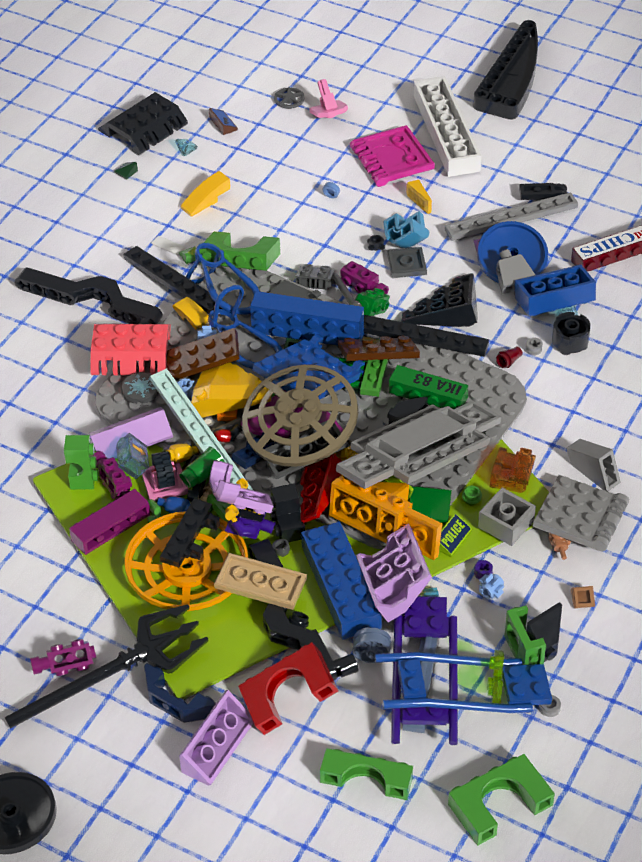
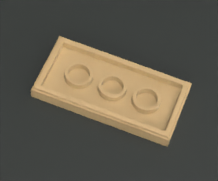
M228 553L214 583V588L293 610L307 580V574Z

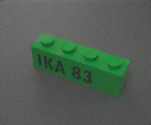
M400 365L396 366L389 379L390 394L408 399L426 397L428 398V405H435L439 408L449 406L452 409H456L464 405L468 399L469 385Z

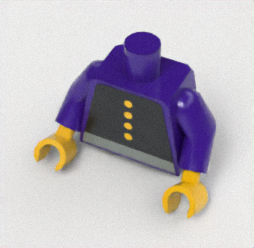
M244 478L236 482V484H240L241 488H248V482ZM230 505L225 509V518L228 520L225 532L257 539L260 530L270 534L273 531L275 522L264 519L265 514L256 513L253 509L247 507L239 509L235 505Z

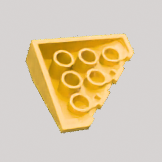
M227 363L201 373L193 389L191 403L202 418L245 407L249 396L262 381L252 373L245 372L240 366ZM264 387L255 397L251 406L260 404L269 390Z

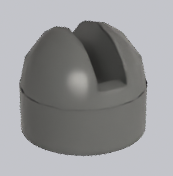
M279 539L273 543V548L278 556L284 557L288 555L290 546L286 539Z

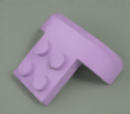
M213 461L210 485L217 501L234 504L239 509L251 508L259 514L272 512L273 504L269 494L241 488L240 484L230 483L233 464Z

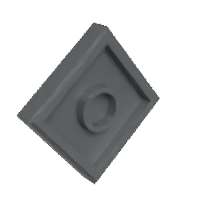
M422 247L387 250L392 278L427 275Z

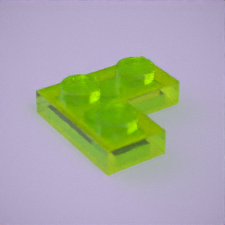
M495 650L494 656H490L489 669H493L492 677H488L487 680L488 696H491L492 703L501 704L504 652L502 650Z

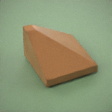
M593 586L573 587L570 589L574 609L595 607Z

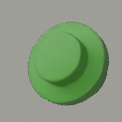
M468 486L462 493V499L468 504H477L482 499V493L478 487Z

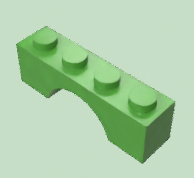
M326 748L320 768V783L342 787L348 780L354 777L367 776L377 780L382 785L385 796L408 800L413 780V766L404 762L397 763L387 761L384 758H372L359 753L352 754L339 749Z

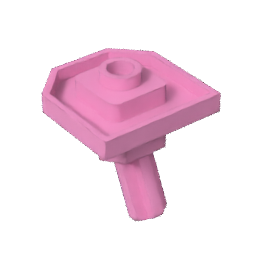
M322 79L317 82L321 94V105L309 108L310 113L318 118H333L336 115L345 113L348 110L347 104L340 100L335 101L333 93H330L327 80Z

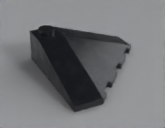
M470 273L455 277L451 280L452 283L449 287H440L434 291L431 299L424 298L416 303L413 311H404L401 322L414 325L469 327L474 325L478 319L474 274Z

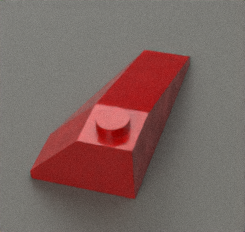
M335 454L319 462L307 465L303 469L300 484L303 486L301 491V497L303 498L301 521L303 523L319 518L330 503L331 484L342 475L336 471L337 464L342 462V460Z

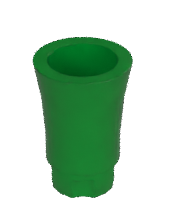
M209 446L179 474L186 487L190 489L208 479L213 461L225 462L216 449Z

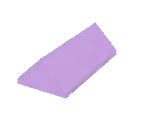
M161 407L89 433L90 439L94 443L95 451L104 452L108 459L112 457L116 459L137 451L132 447V443L143 449L173 438L164 409Z
M225 690L179 755L181 772L208 786L213 783L254 723L248 710L229 690Z

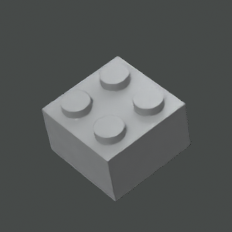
M501 488L479 512L478 528L513 546L534 522L536 506Z

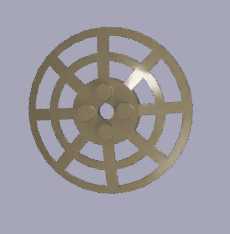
M297 365L285 368L263 380L249 396L242 416L244 435L250 447L264 460L281 466L297 467L310 465L331 456L347 442L357 423L358 402L350 383L332 369L318 365ZM307 370H316L335 377L325 382L317 377L306 376ZM299 371L298 376L287 378L276 385L272 383L273 380L285 374ZM297 381L295 389L287 392L280 389V387L288 383ZM305 381H311L320 384V386L311 391L304 388ZM340 382L345 385L350 396L351 406L339 404L337 394L332 388ZM264 387L267 388L269 391L263 397L259 409L249 411L258 393ZM327 390L332 398V404H322L318 396ZM273 393L279 397L275 406L265 407ZM298 407H302V408H303V410H302L301 412H299V413H294V410H295L296 408H298ZM322 411H330L331 415L328 421L322 426L318 422ZM338 412L349 413L350 417L346 427L335 439L328 431L335 423ZM275 414L277 421L268 428L265 424L264 415ZM258 416L259 425L264 435L256 443L249 431L248 419ZM282 427L291 432V439L282 438L275 435V433ZM311 427L317 431L310 436L299 438L300 432ZM320 437H323L329 444L320 451L299 457V445L311 443ZM270 439L276 443L291 446V457L272 454L264 450L263 447Z

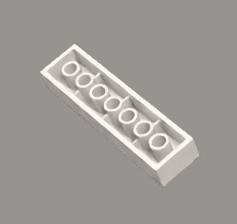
M441 76L414 81V99L448 177L480 172L481 154L446 77Z

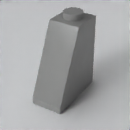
M578 439L566 448L570 464L602 490L608 492L621 483L613 449L583 439Z

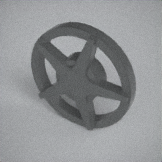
M283 88L275 93L274 100L282 108H296L303 104L304 93L297 88ZM301 96L302 99L298 102L296 97ZM277 97L283 98L282 102H279Z

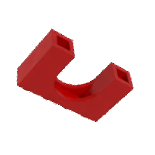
M312 642L302 646L300 650L284 657L278 663L265 668L254 677L248 678L238 686L255 727L264 735L283 724L274 704V696L278 687L285 680L297 676L304 677L311 693L319 702L339 691L321 652Z

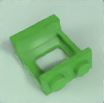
M527 605L507 610L504 637L514 657L521 658L522 665L544 664L546 650L544 639L540 638L531 641L526 632Z

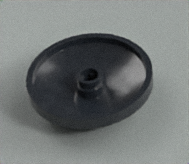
M10 772L0 775V854L19 853L33 847L48 834L54 824L57 807L53 792L45 781L33 774Z

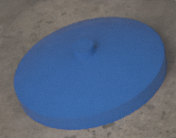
M506 221L493 225L482 235L477 249V258L483 272L493 281L499 283L496 266L498 261L501 260L500 253L507 249L510 250L512 256L521 254L535 275L543 273L548 261V247L544 238L533 227L521 222Z

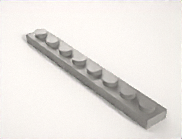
M570 192L445 225V231L451 241L484 233L493 225L501 222L516 221L522 223L578 208V202Z

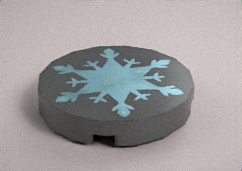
M140 372L128 376L122 384V392L126 400L136 404L137 402H142L143 404L154 400L159 392L150 381L152 374Z

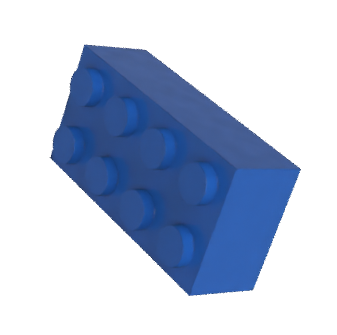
M577 265L515 280V299L528 316H537L541 313L553 312L558 309L570 308L574 305L595 301L596 281L582 265Z

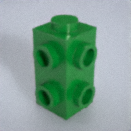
M374 288V290H366V292L359 293L355 301H359L362 307H364V315L374 316L387 311L390 304V295L385 294V291L382 289Z

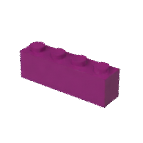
M133 489L70 527L71 541L86 555L150 516L149 502L136 489Z

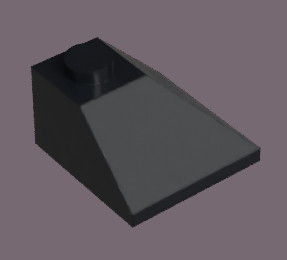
M560 602L527 622L526 632L530 640L543 638L546 643L544 662L552 660L557 655L562 604Z

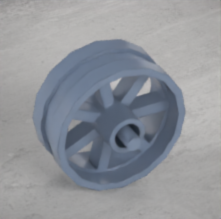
M364 628L357 631L353 637V654L360 661L375 663V654H385L391 651V637L382 629Z

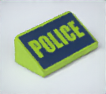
M454 514L441 530L439 551L451 557L472 531V528L459 515Z

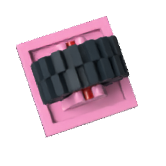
M168 451L151 454L153 466L141 469L149 500L152 499L156 502L159 498L167 499L172 496L187 495L188 487L185 486L179 476L182 472L180 463L175 464L173 461L171 462Z

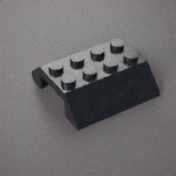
M154 92L99 127L98 131L109 138L116 133L131 141L132 152L141 155L150 149V145L155 146L169 137V135H172L174 131L171 126L178 131L186 126L188 121L178 105Z

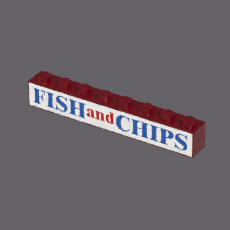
M642 225L573 247L571 262L575 266L582 265L588 272L642 254Z

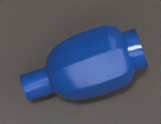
M182 497L159 498L157 504L163 506L170 514L185 512L190 506L189 500Z

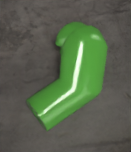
M152 499L148 500L150 511L152 512V516L147 518L148 523L161 517V507Z

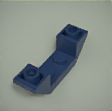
M148 663L144 665L149 702L181 722L205 720L216 705V702L211 697L203 696L200 693H197L189 704L181 698L170 695L163 688L165 686L163 671Z

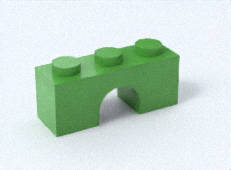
M66 435L64 454L66 463H70L68 475L70 489H94L95 481H98L99 475L98 470H95L97 461L96 456H93L94 443H91L90 435Z

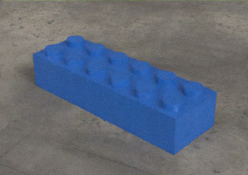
M259 291L255 292L250 305L251 327L266 335L310 341L315 334H319L323 337V340L319 341V343L338 345V340H344L345 338L362 339L364 335V307Z
M336 522L301 532L302 549L341 639L354 637L357 631L364 628L382 629V614L374 604L359 562L341 523Z

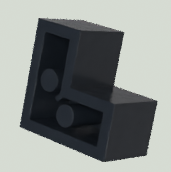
M295 484L271 488L270 499L273 509L269 516L272 522L275 521L274 531L276 537L280 536V539H286L288 543L302 540L301 532L305 531V524L301 521L300 501Z

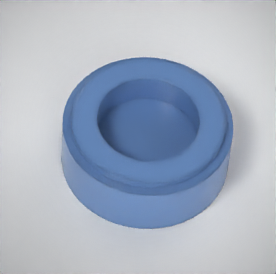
M327 182L322 189L323 193L329 198H337L340 193L339 186L333 182Z

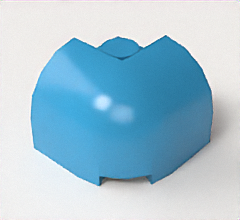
M420 211L406 219L396 213L383 221L386 239L401 248L415 246L429 236V230L425 228L424 216Z

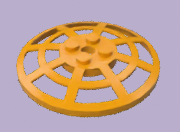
M186 511L175 512L149 522L132 538L125 555V572L133 590L142 599L163 609L189 605L190 608L187 611H195L211 607L232 594L214 588V582L208 579L211 571L221 570L228 556L221 543L230 536L238 545L241 556L248 558L246 544L241 536L225 532L228 522L220 518L219 529L222 531L215 539L201 533L196 537V540L209 543L203 549V556L200 560L191 557L184 558L179 568L166 563H162V565L151 564L155 554L159 550L163 552L172 537L170 535L160 540L153 532L166 525L180 522ZM147 537L154 546L148 552L145 562L132 561L136 548ZM217 549L222 556L223 562L211 564L210 554ZM184 564L192 565L190 568L182 567ZM132 568L144 570L146 580L152 587L151 589L143 592L137 586L132 575ZM151 571L163 572L166 580L157 585L152 578ZM202 584L208 588L206 591L191 595L192 587ZM171 585L182 588V595L172 594L165 591V589ZM213 592L220 595L209 601L190 605V600L203 598ZM159 593L170 599L182 600L181 605L164 603L152 598V596Z

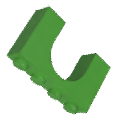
M214 231L204 242L213 244L220 250H223L224 258L237 268L267 271L281 254L280 238L263 236L254 246L231 248L230 233ZM208 248L199 250V253L202 254L205 260L214 262L217 254L215 251ZM225 262L220 265L229 267Z
M525 754L512 757L507 763L499 767L495 766L488 773L476 776L468 783L456 786L449 792V807L477 846L497 836L498 823L482 801L489 792L497 789L515 792L522 798L534 815L553 806L555 793Z

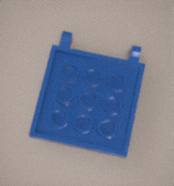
M315 334L310 341L304 339L254 363L253 371L264 378H268L272 374L292 366L318 365L336 371L351 384L359 380L360 374L364 373L360 368L365 365V362L358 360L352 366L346 365L338 358L331 356L321 349L322 345L319 344V341L323 340V337ZM307 370L306 376L317 377L325 382L335 377L316 370ZM299 371L285 374L273 380L272 383L276 385L287 378L298 376ZM297 381L288 383L280 388L286 392L295 389ZM305 381L304 388L311 391L320 386V384L311 381ZM340 382L332 388L336 392L345 387V385ZM326 390L318 397L319 399H322L330 394Z

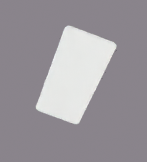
M158 236L151 242V244L176 255L185 248V246Z

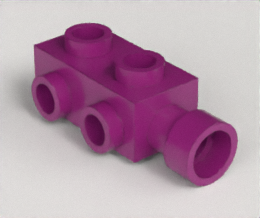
M351 261L340 270L341 279L344 284L354 287L357 293L379 288L384 290L385 294H388L389 287L379 283V275L362 265Z
M102 451L94 453L93 456H96V468L99 469L102 485L107 487L111 493V498L116 500L125 493L130 492L132 481L123 472L121 464H118L114 457L108 459Z
M83 639L71 641V645L63 647L62 644L50 646V650L46 651V657L39 658L37 656L30 658L34 675L42 673L43 670L50 669L51 674L56 673V676L68 674L69 669L77 668V671L89 669V665L93 664L92 659L96 658L94 645L89 646L88 641L84 642ZM82 650L84 652L83 656L77 657L76 651ZM57 655L63 657L61 662L55 661Z

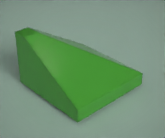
M195 246L179 252L186 264L196 260Z

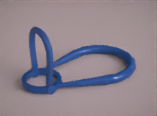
M202 243L197 246L195 250L196 260L186 277L190 279L198 264L202 263L204 277L191 281L199 284L205 279L208 292L214 302H216L218 294L209 274L215 272L216 267L224 262L252 290L253 294L259 291L258 286L248 276L224 258L223 250L210 243ZM208 248L215 251L217 254L214 262L205 260L202 254L199 253V250ZM221 300L219 307L232 312L234 306ZM250 306L238 308L236 314H251Z
M241 285L227 287L219 294L214 310L208 316V322L211 327L216 328L220 333L232 328L236 329L238 325H241L270 345L276 353L283 350L273 338L238 320L236 313L244 295ZM239 289V296L232 312L219 309L222 298L228 292ZM218 314L228 316L231 321H234V324L229 326L218 324ZM239 355L240 359L236 360V362L253 369V364L256 362L247 360Z

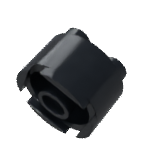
M565 312L556 317L553 324L552 343L563 355L578 353L588 348L591 324L586 316L582 314L580 316L574 315L575 312Z

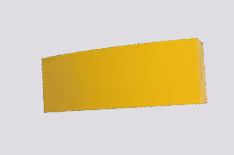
M217 171L193 190L182 203L181 209L192 217L218 202L217 196L230 190V178Z

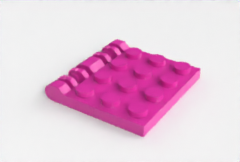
M407 125L358 138L350 142V147L358 155V159L367 172L371 174V178L378 187L386 185L389 181L434 169L435 163Z

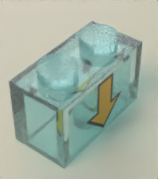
M131 433L120 438L116 445L118 467L134 479H137L149 468L147 445Z

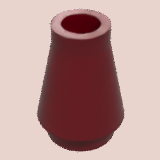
M517 346L500 351L496 356V362L501 368H509L522 356L523 352Z

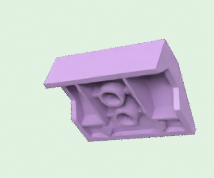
M409 523L387 536L386 547L372 556L361 553L356 555L374 604L387 622L405 613L432 578Z

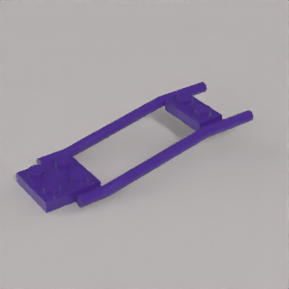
M417 597L405 612V616L400 615L394 619L393 653H402V635L404 637L447 638L449 636V655H457V616L447 617V597ZM393 662L392 700L401 699V684L397 662ZM449 663V700L458 701V664ZM434 707L392 709V744L400 743V723L406 725L449 724V744H458V709Z

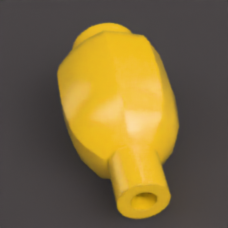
M185 443L171 445L166 450L171 461L175 464L185 462L193 454L199 453L197 446L191 447Z

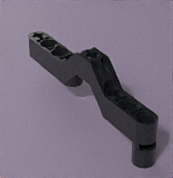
M26 267L14 282L20 290L68 305H74L89 299H97L109 303V315L116 320L129 324H157L163 316L162 311L156 306L123 297L116 280L103 276L74 282Z
M269 539L248 545L251 559L283 567ZM268 603L263 613V627L271 642L296 650H300L302 646L312 642L321 652L333 680L358 672V665L353 654L332 660L316 629L309 630L291 624L286 616L287 608Z

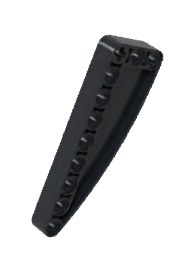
M525 20L522 22L474 92L473 107L475 110L510 120L516 119L520 114L531 91L536 71L538 35L534 21Z

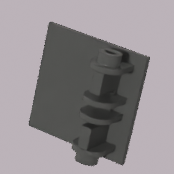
M304 264L299 267L295 275L297 277L295 283L308 288L309 282V288H312V282L315 279V289H317L318 285V289L327 290L331 288L332 282L330 280L335 269H331L330 266L313 267L311 264Z

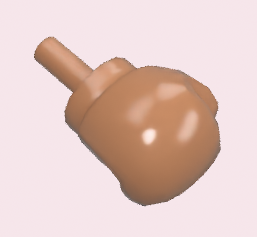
M549 533V542L554 551L560 552L562 560L567 559L565 551L568 549L571 541Z

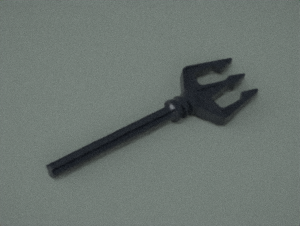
M189 605L143 615L138 620L137 643L134 644L133 650L128 647V653L120 651L115 660L4 718L11 729L121 670L130 671L131 665L138 667V661L143 664L147 662L153 667L160 668L165 673H173L208 642V637L191 641L190 649L169 659L162 651L180 636L188 635L199 625V621L182 624L177 630L155 636L151 634L150 626L168 617L178 619L189 610Z

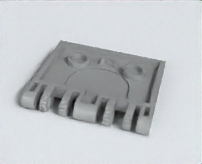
M558 475L534 520L533 527L603 552L611 541L610 536H613L629 503V498L621 493L612 494L569 477Z

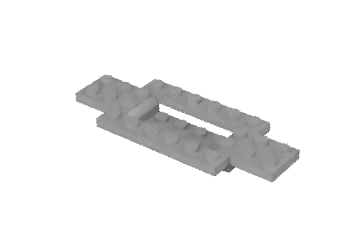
M475 401L466 403L456 409H452L449 406L440 409L435 405H431L352 441L351 449L358 454L338 463L336 471L364 489L393 475L404 483L410 484L489 445L490 437L482 432L500 424L501 416ZM452 434L455 435L454 440L408 462L410 454Z

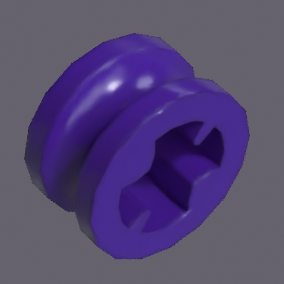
M480 560L475 564L474 575L477 579L480 580L485 574H493V565L489 561Z

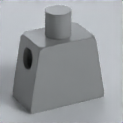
M508 249L500 253L501 260L497 263L496 272L502 294L515 291V280L535 276L521 254L512 256Z

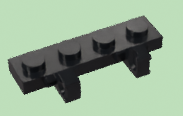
M193 499L160 555V562L179 568L184 558L201 559L203 556V546L194 543L200 530L206 527L217 531L220 526V517L211 513L213 510L211 503Z

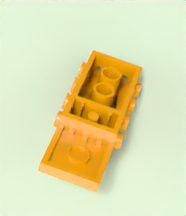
M343 475L332 482L329 516L387 543V536L409 523L422 555L432 560H435L439 555L442 523L412 509L413 503L408 502L409 484L378 482L364 489Z

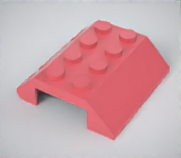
M94 324L91 344V375H100V361L102 375H107V360H113V375L119 374V361L120 375L137 373V361H139V373H145L144 361H150V373L152 375L156 374V361L158 372L166 369L167 342L170 340L171 324Z

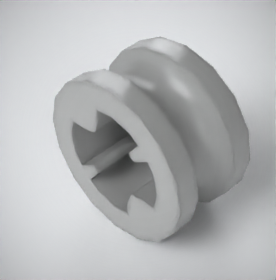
M535 337L529 338L526 341V352L530 355H539L542 352V340Z

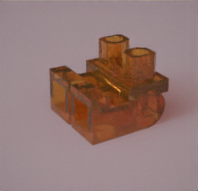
M500 447L491 473L490 487L496 489L504 488L518 493L524 492L529 483L536 455H532V450L520 448V451H517L515 455L507 453L506 448Z

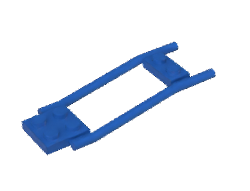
M423 652L375 654V663H398L397 667L403 699L383 700V709L434 707L499 713L533 712V705H546L552 702L544 664L522 665L521 658L493 659ZM420 661L501 668L508 704L426 698Z

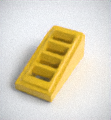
M420 180L407 182V196L427 214H430L432 212V200Z

